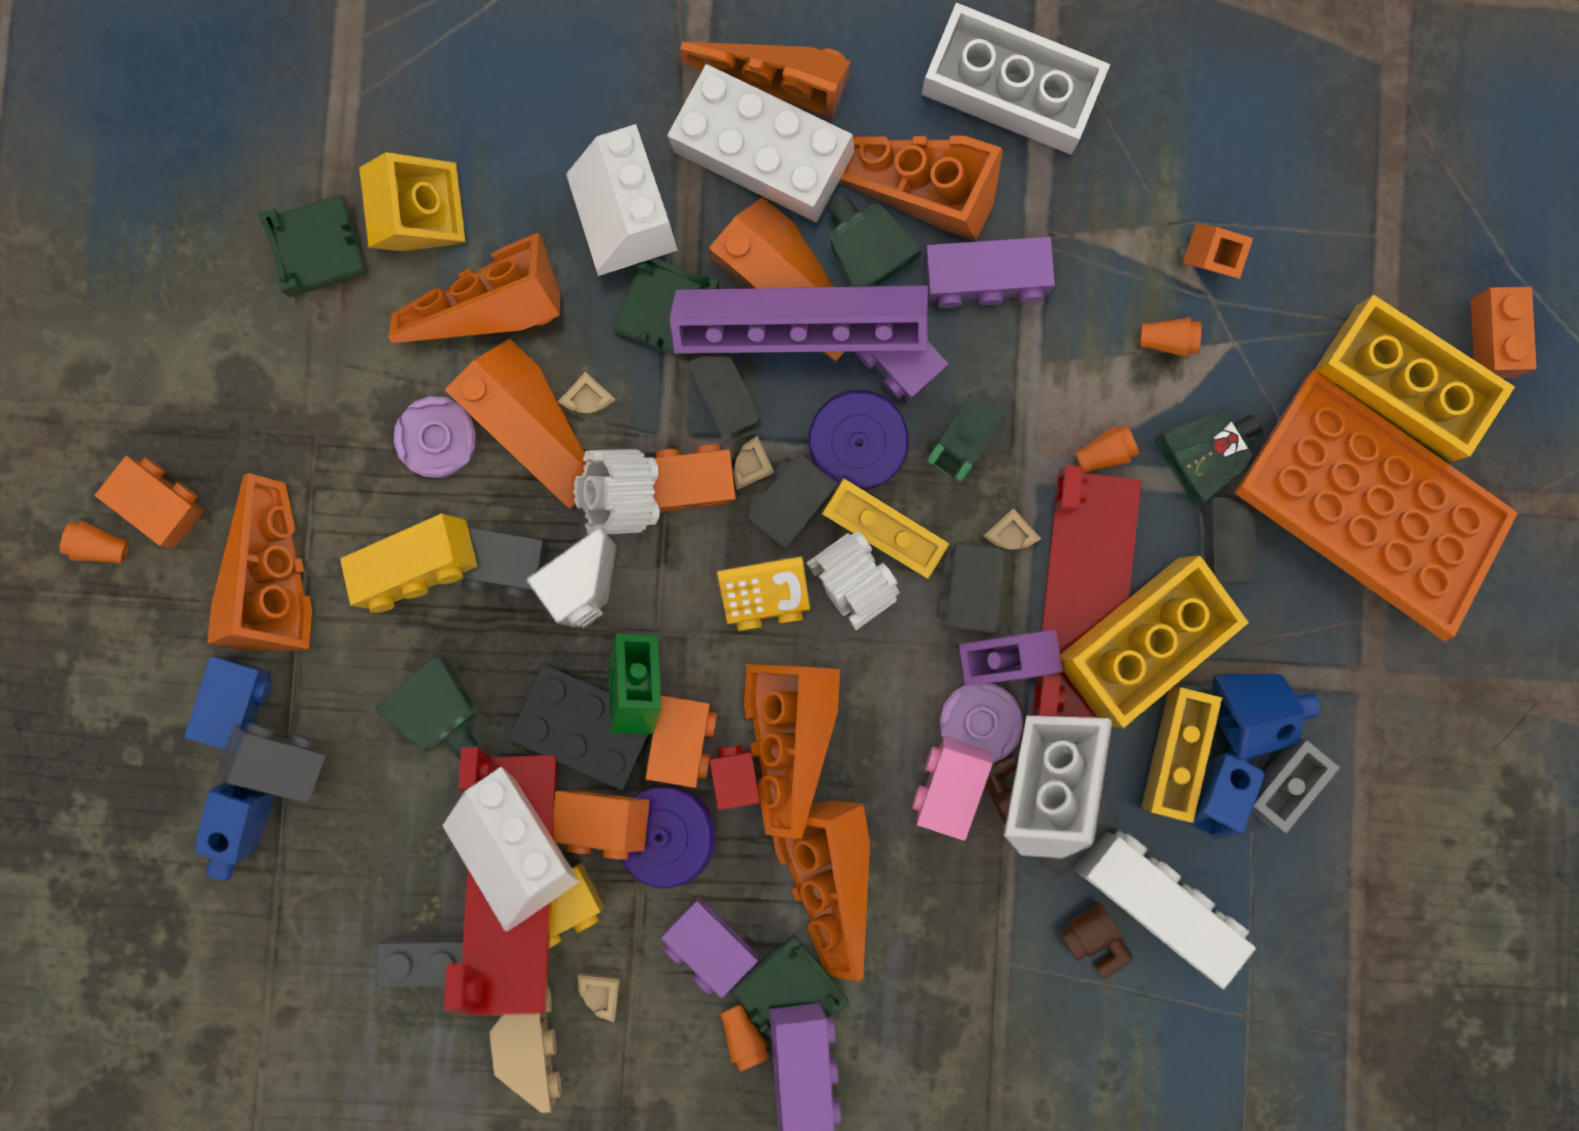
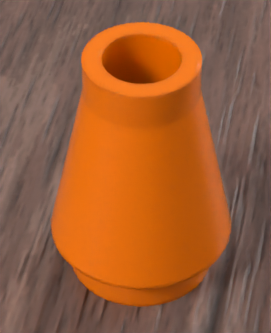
M1191 317L1155 323H1142L1140 348H1151L1188 358L1189 354H1199L1201 321H1191Z
M1127 424L1119 428L1116 425L1112 426L1083 448L1074 451L1079 465L1083 467V473L1131 463V458L1140 454Z
M82 520L78 524L69 522L63 531L60 541V553L68 555L71 561L113 562L122 565L129 550L128 540L120 539Z
M742 1004L719 1014L725 1030L731 1064L736 1063L739 1072L771 1058L767 1051V1047L770 1046L751 1020Z

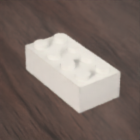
M956 2L925 76L921 95L1072 155L1081 138L1110 64Z
M708 64L703 68L667 134L675 154L816 223L855 153L853 134Z
M1120 830L1115 834L1105 831L1079 858L1072 869L1202 975L1225 989L1256 949L1245 939L1249 931L1230 916L1226 917L1218 910L1215 913L1211 912L1215 904L1210 899L1185 883L1179 886L1177 882L1181 879V876L1162 861H1157L1152 856L1147 860L1143 856L1147 849L1127 833L1124 834Z

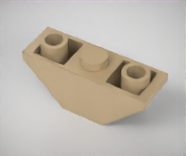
M547 986L546 1012H551V991L550 987ZM546 1012L544 1014L502 1015L489 1032L494 1076L538 1111L549 1113L556 1103V1098H561L562 1093L559 1071L553 1072L551 1055H556L557 1052L554 1028L548 1029Z

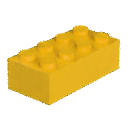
M1374 294L1356 305L1314 369L1405 434L1450 463L1472 455L1515 386Z
M1200 555L1178 557L1060 654L1062 670L1098 718H1109L1112 722L1111 727L1124 728L1249 622Z

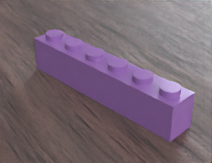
M928 286L676 290L670 314L674 353L925 351L928 348Z

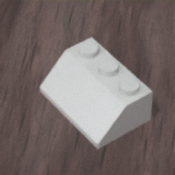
M636 124L597 136L566 175L598 276L677 251L671 226Z
M600 528L527 579L557 623L571 627L577 625L578 627L582 626V628H585L603 615L600 608L608 603L617 545Z
M1026 716L1005 837L1021 855L1064 858L1093 845L1112 724L1109 718Z
M502 767L466 790L443 824V828L506 932L580 882L517 780Z

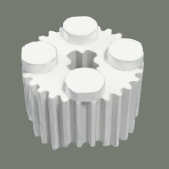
M636 449L585 451L583 461L587 465H584L582 476H576L575 481H573L575 486L573 494L575 495L574 503H576L577 508H583V511L586 512L585 518L588 519V523L585 524L587 534H591L598 528L605 534L638 533L645 530L648 525H655L659 518V506L653 498L655 494L653 485L658 477V465L653 457L644 458V454Z
M858 530L852 535L849 533L845 534L807 562L814 576L820 572L822 573L819 577L823 581L822 585L826 590L825 593L843 616L849 612L852 614L848 618L855 630H858L897 601L896 596L900 594L896 587L897 581L887 566L881 563L876 567L875 559L870 553L872 548Z

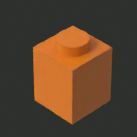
M1195 224L1183 264L1240 279L1253 238L1215 226Z

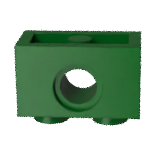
M616 633L608 659L610 732L653 734L661 711L658 635Z

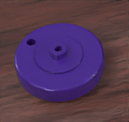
M849 390L833 396L817 411L810 427L809 449L813 462L819 472L837 486L842 478L862 490L878 487L890 480L898 472L908 451V431L900 411L884 396L868 390Z
M656 786L636 794L634 798L650 800L645 851L628 852V859H620L625 869L639 882L655 888L677 887L694 880L708 866L716 845L715 823L706 804L691 791L678 786Z

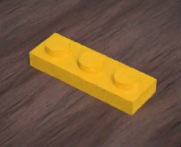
M844 478L840 481L821 513L851 533L858 530L869 544L926 579L930 577L949 546V543Z

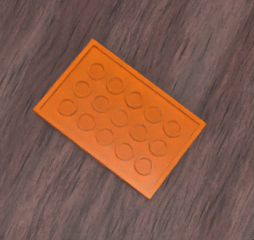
M1314 369L1304 378L1235 491L1236 495L1444 642L1455 637L1518 514L1517 511Z

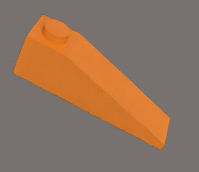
M685 41L682 42L680 47L682 64L702 71L705 65L708 64L782 101L830 120L834 118L850 76L851 61L846 60L842 53L830 48H824L822 51L814 47Z
M886 136L853 137L855 153L838 183L938 229L977 241L994 206L1003 154L1001 147L967 136H950V140H928L926 136H913V140H888Z
M763 197L735 216L709 247L711 261L745 289L834 287L794 222ZM845 351L823 353L836 363Z
M535 233L491 254L494 261L475 273L472 272L470 267L458 274L460 278L447 290L442 291L439 288H434L392 313L388 334L392 343L519 331L534 325H545L559 316L561 292L540 233Z
M508 339L474 359L444 390L567 508L572 510L576 506V503H574L575 495L573 490L575 486L573 481H575L576 476H582V472H584V465H587L583 461L585 453L546 381L541 368L511 339Z
M250 473L243 475L211 603L207 644L244 651L309 650L312 605L310 596H305L300 575L301 572H304L302 558L297 559L292 537V534L295 532V525L286 483Z
M746 664L744 709L746 719H752L756 741L750 745L752 756L759 757L762 778L757 786L766 835L791 839H802L838 713L840 669Z
M838 800L812 803L802 839L773 836L775 853L780 865L787 864L796 885L791 891L796 902L803 901L811 921L808 924L807 930L823 968L831 977L859 982L863 979L870 858V839L864 803Z

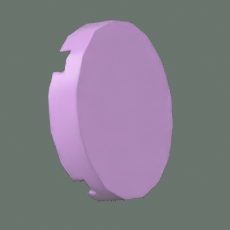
M429 396L414 401L406 408L407 410L403 413L402 417H399L394 429V445L398 457L411 471L425 478L444 479L458 474L471 462L477 450L478 432L473 418L460 404L446 397Z
M992 683L963 685L954 690L943 703L939 717L942 738L945 736L991 751L994 763L1008 756L1019 743L1023 730L1021 710L1014 696L999 685Z

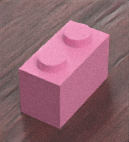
M943 736L939 748L932 746L925 765V771L930 772L926 787L918 785L911 809L917 810L918 826L957 839L966 840L993 764L991 751Z

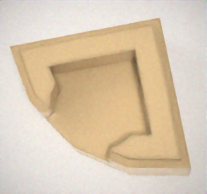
M586 372L558 401L560 405L574 413L588 415L605 411L617 402L610 393Z
M758 436L744 444L736 458L733 475L737 491L774 475V470Z
M1014 508L982 536L983 539L994 547L1006 550L1024 549L1041 539Z
M578 973V991L586 1005L595 1012L594 1014L597 1017L614 1022L616 1019L621 977Z

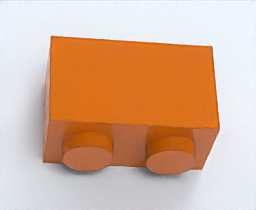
M1494 287L1471 298L1473 360L1502 379L1517 378L1536 370L1532 287Z
M710 444L697 447V453L681 455L680 449H667L655 452L656 458L654 459L658 465V477L653 485L655 490L653 498L658 503L659 512L735 504L736 495L730 449L722 450L720 444Z
M125 456L94 496L159 546L176 549L206 511L194 502L198 495L180 482H176L174 486L162 477L166 471L151 459L144 457L140 461Z
M661 695V711L653 732L646 780L696 788L699 778L707 779L711 755L703 753L705 738L714 737L718 714L710 712L711 703Z
M581 790L555 791L553 809L555 843L566 844V852L590 854L591 848L603 850L602 857L628 859V852L645 851L650 800Z

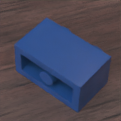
M210 656L184 738L225 750L234 725L248 728L250 722L259 724L255 720L260 705L266 703L271 692L272 683L268 681L271 671L226 657Z

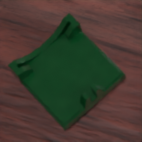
M343 194L282 213H278L274 208L258 213L275 257L280 289L288 297L367 274Z
M657 257L637 263V271L612 331L689 362L692 353H674L670 314L676 290L719 289V281L711 277L696 275L679 269Z
M795 933L743 976L731 989L732 993L749 1012L751 1020L754 1023L757 1022L760 1026V1031L766 1033L770 1039L769 1009L820 1003L827 1018L834 1012L837 1015L850 1004L846 994Z

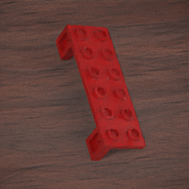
M1065 465L1058 471L1041 632L1056 630L1060 654L1129 599L1141 481L1138 479L1083 473V467ZM1064 671L1036 676L1032 716L1098 718Z
M462 747L459 790L464 793L502 767L517 780L554 840L553 809L557 788V758L554 755L491 758L479 747ZM468 870L462 964H447L444 997L445 1011L460 1016L544 1014L546 1012L551 902L506 932Z

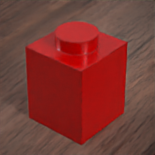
M742 745L717 749L718 757H713L709 761L718 810L760 803L752 751L743 752Z

